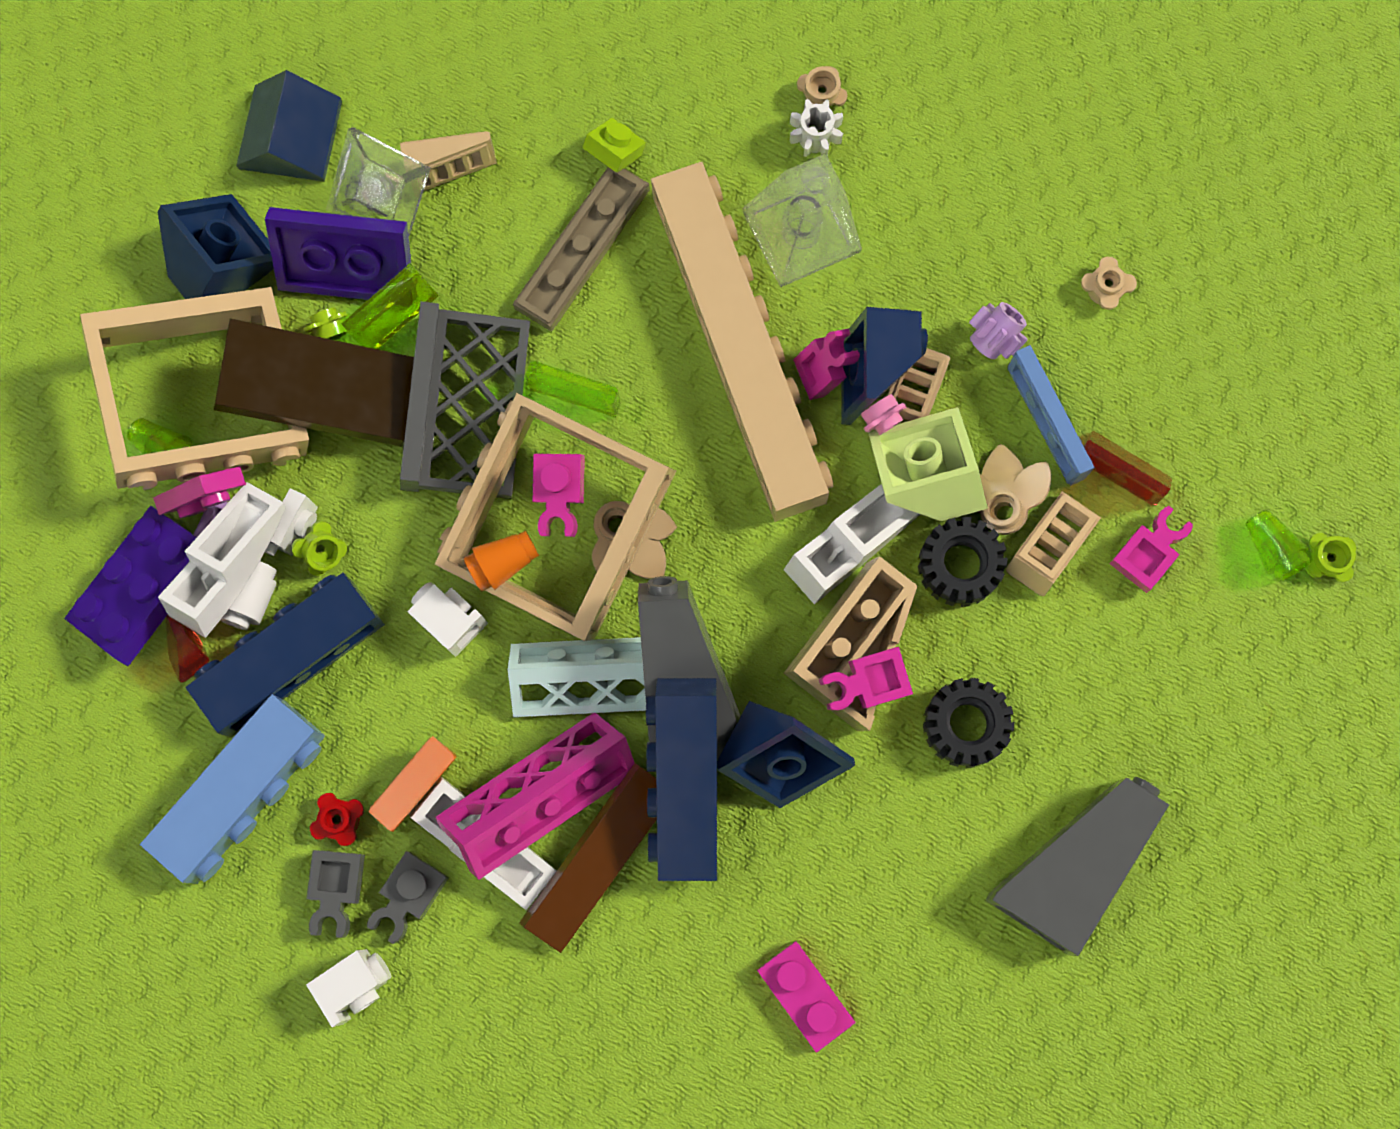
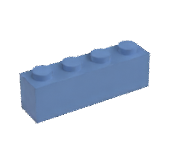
M271 694L140 843V846L182 883L198 884L200 880L203 882L209 880L223 865L224 859L221 856L233 842L239 844L253 831L257 824L254 818L266 804L268 806L274 805L289 788V784L286 781L297 768L304 769L314 761L322 748L318 744L325 735L285 700Z

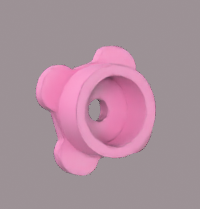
M892 394L884 397L861 413L862 418L867 424L863 429L868 433L876 429L879 435H882L903 421L899 413L907 408L906 405L903 403L898 404Z

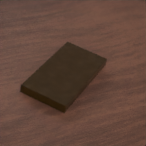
M230 318L214 410L402 447L405 440L414 357Z

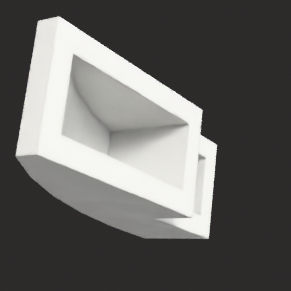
M246 482V485L235 494L184 551L190 562L158 596L168 615L206 638L233 604L260 562L286 509L284 502Z
M881 484L836 518L827 530L795 553L784 568V571L806 596L816 604L881 550L920 514L887 503Z
M440 776L411 810L409 815L415 822L440 840L451 852L465 862L459 847L439 827L435 817L466 796ZM481 814L469 815L456 825L463 830L479 820ZM527 847L484 876V878L527 910L548 884L556 870Z

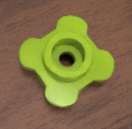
M332 307L310 316L312 324L304 327L303 330L305 333L308 332L309 335L312 334V336L335 340L350 332L346 320L350 319V316L346 312L337 313L336 308Z
M318 521L313 524L310 533L304 538L296 539L292 543L291 551L295 557L302 558L308 564L307 570L314 576H320L340 562L347 552V545L343 540L335 538L331 533L330 524L325 521ZM318 545H323L321 552H316Z
M1316 533L1309 539L1308 544L1312 552L1311 561L1306 564V571L1311 577H1334L1340 583L1347 582L1353 577L1354 570L1352 566L1356 560L1357 548L1351 538L1341 536L1327 537L1324 533ZM1328 554L1335 556L1334 562L1328 560Z

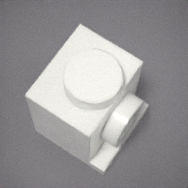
M431 582L426 583L416 592L411 600L413 606L407 611L455 657L488 624L476 609L469 615L466 614L471 606L455 590L450 588L444 594Z
M367 949L357 950L306 984L331 1027L343 1025L351 1019L346 1011L349 1008L355 1015L377 1001L380 997L376 990L386 984L387 980L392 976L387 965L377 953L370 955Z

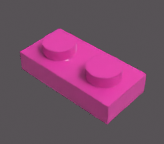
M239 466L197 476L153 497L159 515L177 511L179 518H186L205 512L208 507L230 501L229 492L246 485Z
M794 941L757 969L816 1053L856 1023L797 941Z

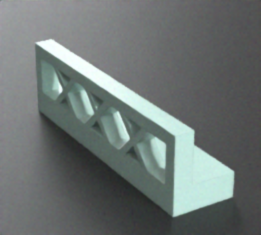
M641 637L511 644L508 677L513 717L646 710L645 688L638 695L625 696L615 688L625 679H636L644 685ZM586 681L598 689L590 698H577L568 691L575 682ZM540 684L550 693L543 700L523 701L521 685Z

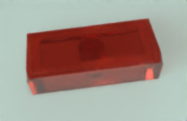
M1092 431L1083 444L1095 467L1094 471L1148 504L1156 506L1170 491L1172 483L1170 476L1099 433Z

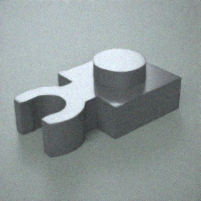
M313 850L306 899L320 900V908L310 919V935H321L324 920L332 917L337 922L336 937L346 938L350 930V920L346 912H344L345 903L359 904L365 855Z
M406 851L379 892L388 898L390 902L385 908H380L372 913L367 927L371 930H376L384 918H391L395 923V930L390 935L388 941L392 944L398 943L407 932L408 923L406 918L411 913L418 919H423L449 877L413 853Z

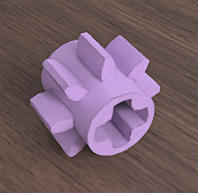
M1001 302L996 308L991 303L986 307L982 306L969 321L976 328V331L970 336L972 344L980 353L990 359H996L1000 354L1005 359H1008L1010 355L1014 356L1015 352L1028 340L1020 333L1027 325L1026 320L1014 307L1005 302Z

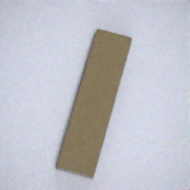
M608 167L514 301V309L552 332L649 192V183L626 169L616 173Z

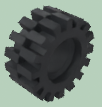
M963 517L961 521H956L955 518L948 519L944 525L941 526L939 524L933 529L921 548L918 557L920 558L918 572L923 575L922 584L925 589L930 587L933 591L931 596L937 600L939 597L945 599V604L953 606L955 603H961V607L970 606L973 602L978 604L985 600L989 594L991 595L1005 575L1003 573L1004 569L1007 567V558H1004L1003 555L1006 547L1004 542L999 544L997 541L999 534L995 529L989 532L984 528L987 523L981 520L977 524L972 523L971 517ZM964 545L973 549L980 560L978 573L968 579H959L952 576L947 571L944 563L945 553L950 548Z
M961 678L954 680L949 685L946 684L930 700L931 702L926 707L924 713L926 717L923 723V730L927 732L928 739L926 741L929 747H934L937 751L935 755L941 760L945 758L950 761V765L956 767L963 765L966 768H972L993 760L1008 746L1011 740L1009 738L1010 733L1014 731L1015 722H1011V715L1014 713L1012 706L1007 707L1004 701L1007 697L1002 691L997 693L993 689L995 685L988 681L985 684L980 683L978 678H970L965 681ZM972 705L984 714L986 730L980 739L964 741L953 733L950 726V717L957 707Z

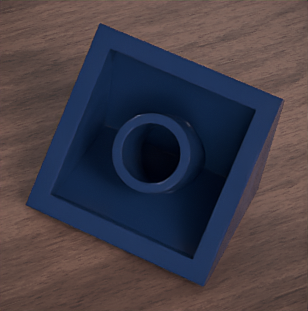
M288 70L256 84L236 166L238 169L325 182L342 105L341 98Z
M751 701L746 705L717 761L718 771L779 808L855 766V760L852 756L795 718Z

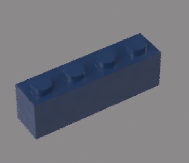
M342 572L337 577L335 575L325 577L312 588L313 594L299 605L292 603L285 606L274 615V623L260 633L254 631L245 635L236 642L233 653L222 661L213 660L205 664L195 673L194 677L196 680L185 688L217 733L232 738L242 729L271 694L284 700L385 625L355 583Z
M657 678L655 695H646V726H656V742H647V772H656L657 788H648L647 792L648 818H657V833H648V862H658V881H717V678Z

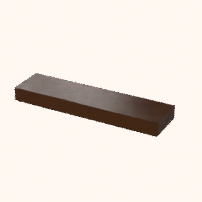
M634 763L519 922L525 929L558 952L562 953L657 820V818H648L647 815L648 788H657L654 776Z

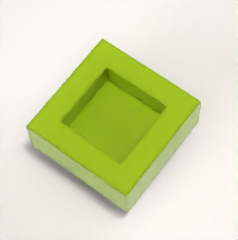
M610 118L586 135L582 148L618 173L642 156L647 142L634 134L626 125L619 123L614 118Z

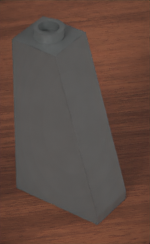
M660 576L650 579L648 583H639L638 610L645 698L646 695H655L657 678H717V759H719L741 715L688 580L677 581L676 578L670 576ZM648 726L649 742H656V726Z
M1134 777L1133 780L1124 778L1116 781L995 887L985 901L1065 954L1079 956L1169 807V804L1158 798L1160 794L1158 788L1142 778Z

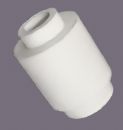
M260 561L240 594L221 618V621L242 630H247L250 624L260 625L277 584L273 580L277 570Z

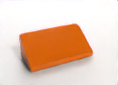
M430 737L369 808L368 812L389 831L393 832L455 760L456 754L435 737Z

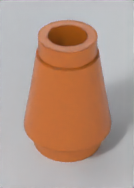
M525 530L518 535L515 534L473 547V553L463 559L476 585L483 592L490 587L494 590L499 588L529 564L531 560L538 557L539 554Z

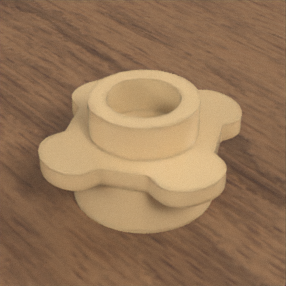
M832 66L814 68L808 74H803L798 78V90L803 92L806 100L808 99L812 104H823L827 99L829 100V106L835 105L839 107L847 101V91L840 87L839 72ZM823 87L826 89V92L820 93L818 89Z
M1113 257L1102 258L1099 262V267L1093 273L1085 274L1081 280L1082 289L1088 292L1090 298L1095 303L1107 310L1116 308L1121 297L1125 293H1132L1137 285L1136 278L1131 274L1124 273L1118 267V261ZM1105 280H1111L1113 285L1111 287L1106 286Z

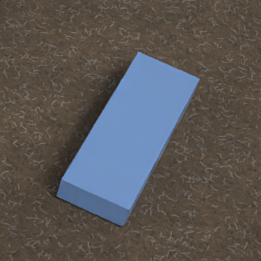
M1031 345L1016 351L1008 365V370L1067 484H1070V486L1086 479L1095 467Z

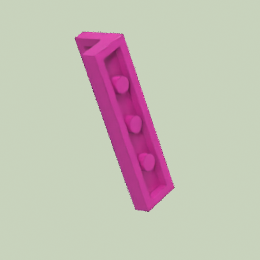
M592 713L435 818L439 827L459 847L469 871L480 880L618 786L635 762L626 737L598 714ZM594 732L602 736V738L591 745L579 746V742ZM562 761L561 765L552 771L539 772L540 768L549 762ZM522 787L521 792L512 798L499 799L500 795L508 789ZM481 814L479 820L463 830L456 825L469 815Z

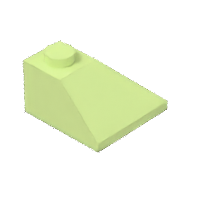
M958 407L897 424L882 435H879L877 430L869 432L887 503L939 521L988 509L979 469Z

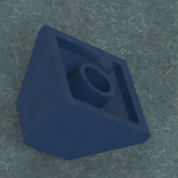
M232 194L160 205L157 213L167 276L185 299L245 291L274 270L268 238Z
M866 307L849 328L851 334L844 340V349L846 352L858 350L860 357L856 363L843 366L847 378L841 382L842 425H851L862 412L868 409L924 356L927 349L928 334L926 328H922V311Z

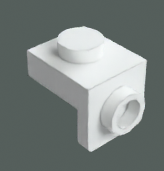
M291 488L283 500L286 509L265 553L272 556L275 555L277 549L292 556V543L296 539L304 538L310 533L313 524L317 520L315 512L318 507L306 495Z

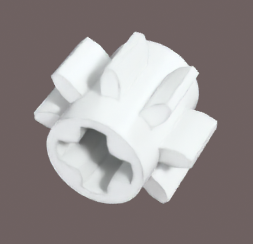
M808 99L805 100L802 115L796 112L791 113L790 124L797 129L790 133V143L796 144L800 142L804 148V157H807L810 152H820L824 158L827 157L830 142L834 144H841L843 133L835 128L842 125L843 114H833L827 99L823 104H812Z

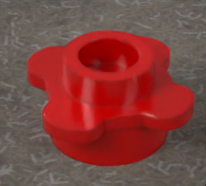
M333 793L322 794L317 801L319 812L316 821L310 825L311 835L317 840H322L326 837L335 839L341 846L353 844L357 838L356 830L359 826L360 817L364 814L363 804L357 799H352L348 802L337 799ZM335 815H340L341 817L339 824L333 822Z

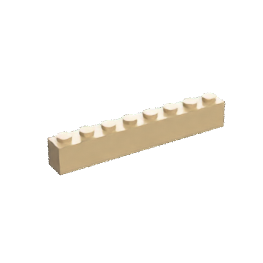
M699 162L651 178L652 195L774 522L827 504L828 489L833 487L829 468L825 461L818 463L812 449V446L817 445L814 429L809 419L801 420L796 405L801 403L797 385L793 377L786 379L780 363L785 362V356L781 343L777 336L769 337L764 322L769 321L767 307L761 295L754 297L749 282L754 280L753 272L745 254L738 256L733 242L738 241L737 230L731 215L723 216L718 202L723 201V196L716 176L708 177L703 162Z

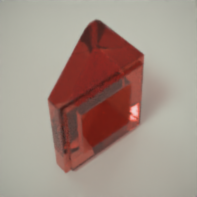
M167 615L166 630L169 660L178 681L183 683L193 677L202 666L209 663L210 659L200 637L192 629Z

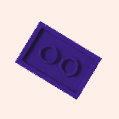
M269 207L265 216V225L278 290L411 305L415 289L407 222Z
M150 505L114 554L106 561L104 567L88 588L77 599L64 619L114 659L129 666L168 615L158 596L190 562L184 551L197 537L164 514L159 515L157 509Z

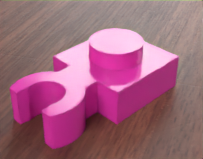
M849 329L832 331L826 337L814 339L793 359L810 400L823 398L847 378L843 366L854 364L858 361L860 357L858 350L846 352L844 349V340L851 334Z
M533 454L532 502L546 503V511L541 514L538 520L540 536L550 537L552 521L556 518H561L565 523V536L575 537L578 524L575 516L570 512V503L584 504L585 455Z
M1170 506L1165 507L1155 516L1152 524L1153 533L1141 525L1109 563L1145 593H1148L1180 555L1169 545L1182 541L1190 534L1193 528V524L1188 521L1179 531L1170 530L1166 525V519L1173 511V508Z
M899 647L848 661L852 672L851 676L840 672H833L819 679L820 685L835 682L842 689V695L839 700L826 704L827 710H842L853 702L855 696H859L862 709L913 694Z

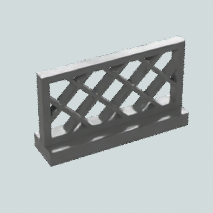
M421 301L401 465L400 490L419 492V489L462 493L466 486L473 485L477 477L473 470L477 468L478 458L468 465L453 445L471 431H473L484 446L489 442L492 443L478 426L496 412L499 414L500 412H505L504 406L510 400H514L516 393L523 395L530 321L439 309L438 303ZM447 323L467 326L476 339L457 352L445 338ZM478 327L488 328V330L482 333ZM500 330L519 332L518 347L504 358L488 340ZM482 344L497 363L480 376H477L463 358ZM444 348L451 356L445 362H443ZM517 357L516 370L514 371L508 363ZM457 363L472 382L452 396L442 384L441 374ZM503 369L514 382V390L498 401L483 382ZM475 388H478L492 407L475 420H472L458 401ZM439 392L446 399L440 406H438ZM452 406L467 426L447 440L436 427V418ZM435 436L442 445L433 451ZM446 450L463 469L450 480L430 478L431 462ZM516 457L496 498H512ZM468 475V477L473 481V483L464 482L460 480H462L464 477Z

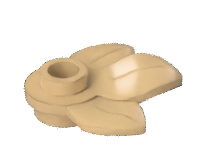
M1001 444L993 450L985 462L982 474H980L988 509L977 512L981 514L982 521L987 523L986 527L990 531L995 529L999 535H1009L1022 528L1027 520L1028 510L1041 504L1049 493L1051 470L1047 462L1035 463L1024 469L1016 455L1006 446ZM1010 506L1013 508L1010 518L1005 520L997 518V512L1001 507Z
M622 501L609 502L603 505L595 515L594 530L598 541L592 551V561L596 572L616 534L609 529V523L616 518L623 519L629 507L628 503ZM658 508L629 568V571L636 576L652 579L665 575L666 556L660 541L666 539L677 529L676 524L665 511Z

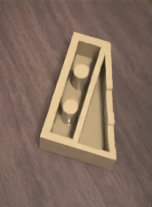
M880 556L867 562L783 674L824 706L827 703L839 700L842 695L840 685L835 682L820 685L819 679L833 672H840L851 676L852 672L848 661L895 648L896 644H899L917 585ZM855 696L853 702L848 707L842 710L831 711L856 731H870L875 718L873 714L876 706L862 709L859 696Z

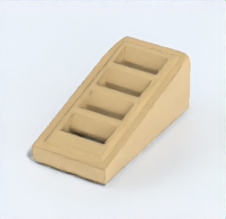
M488 131L400 143L402 170L410 194L429 190L497 163L491 135Z
M927 348L924 356L913 366L935 373L934 376L910 368L890 387L888 395L892 394L895 399L898 397L922 406L921 412L905 408L899 413L903 419L911 421L930 415L951 359L949 356ZM903 379L929 388L928 393L925 394L902 385Z
M1062 491L1014 555L1006 568L1007 573L1038 595L1045 596L1101 517ZM1057 514H1062L1082 529L1077 532L1056 517ZM1046 529H1051L1071 544L1069 546L1047 532ZM1035 544H1040L1042 547H1044L1060 559L1056 561L1055 559L1047 555L1045 552L1037 548Z

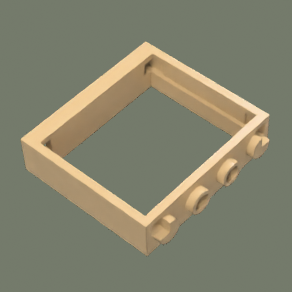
M271 287L80 314L82 333L117 489L143 486V490L155 487L159 481L177 478L179 482H187L206 473L239 466L243 473L251 470L255 464L273 462V465L282 466L286 465L287 460L306 456L309 444L307 429L288 425L289 430L127 457L103 348L226 330L228 329L230 318L282 329Z
M516 393L514 400H510L505 412H500L497 424L500 426V429L493 443H487L479 455L477 468L480 470L473 485L466 486L458 499L456 509L460 512L453 527H448L440 537L442 543L438 550L440 554L435 565L476 585L463 558L468 556L535 417L645 471V474L577 614L509 580L496 590L490 587L485 591L583 641L595 640L673 480L676 470Z

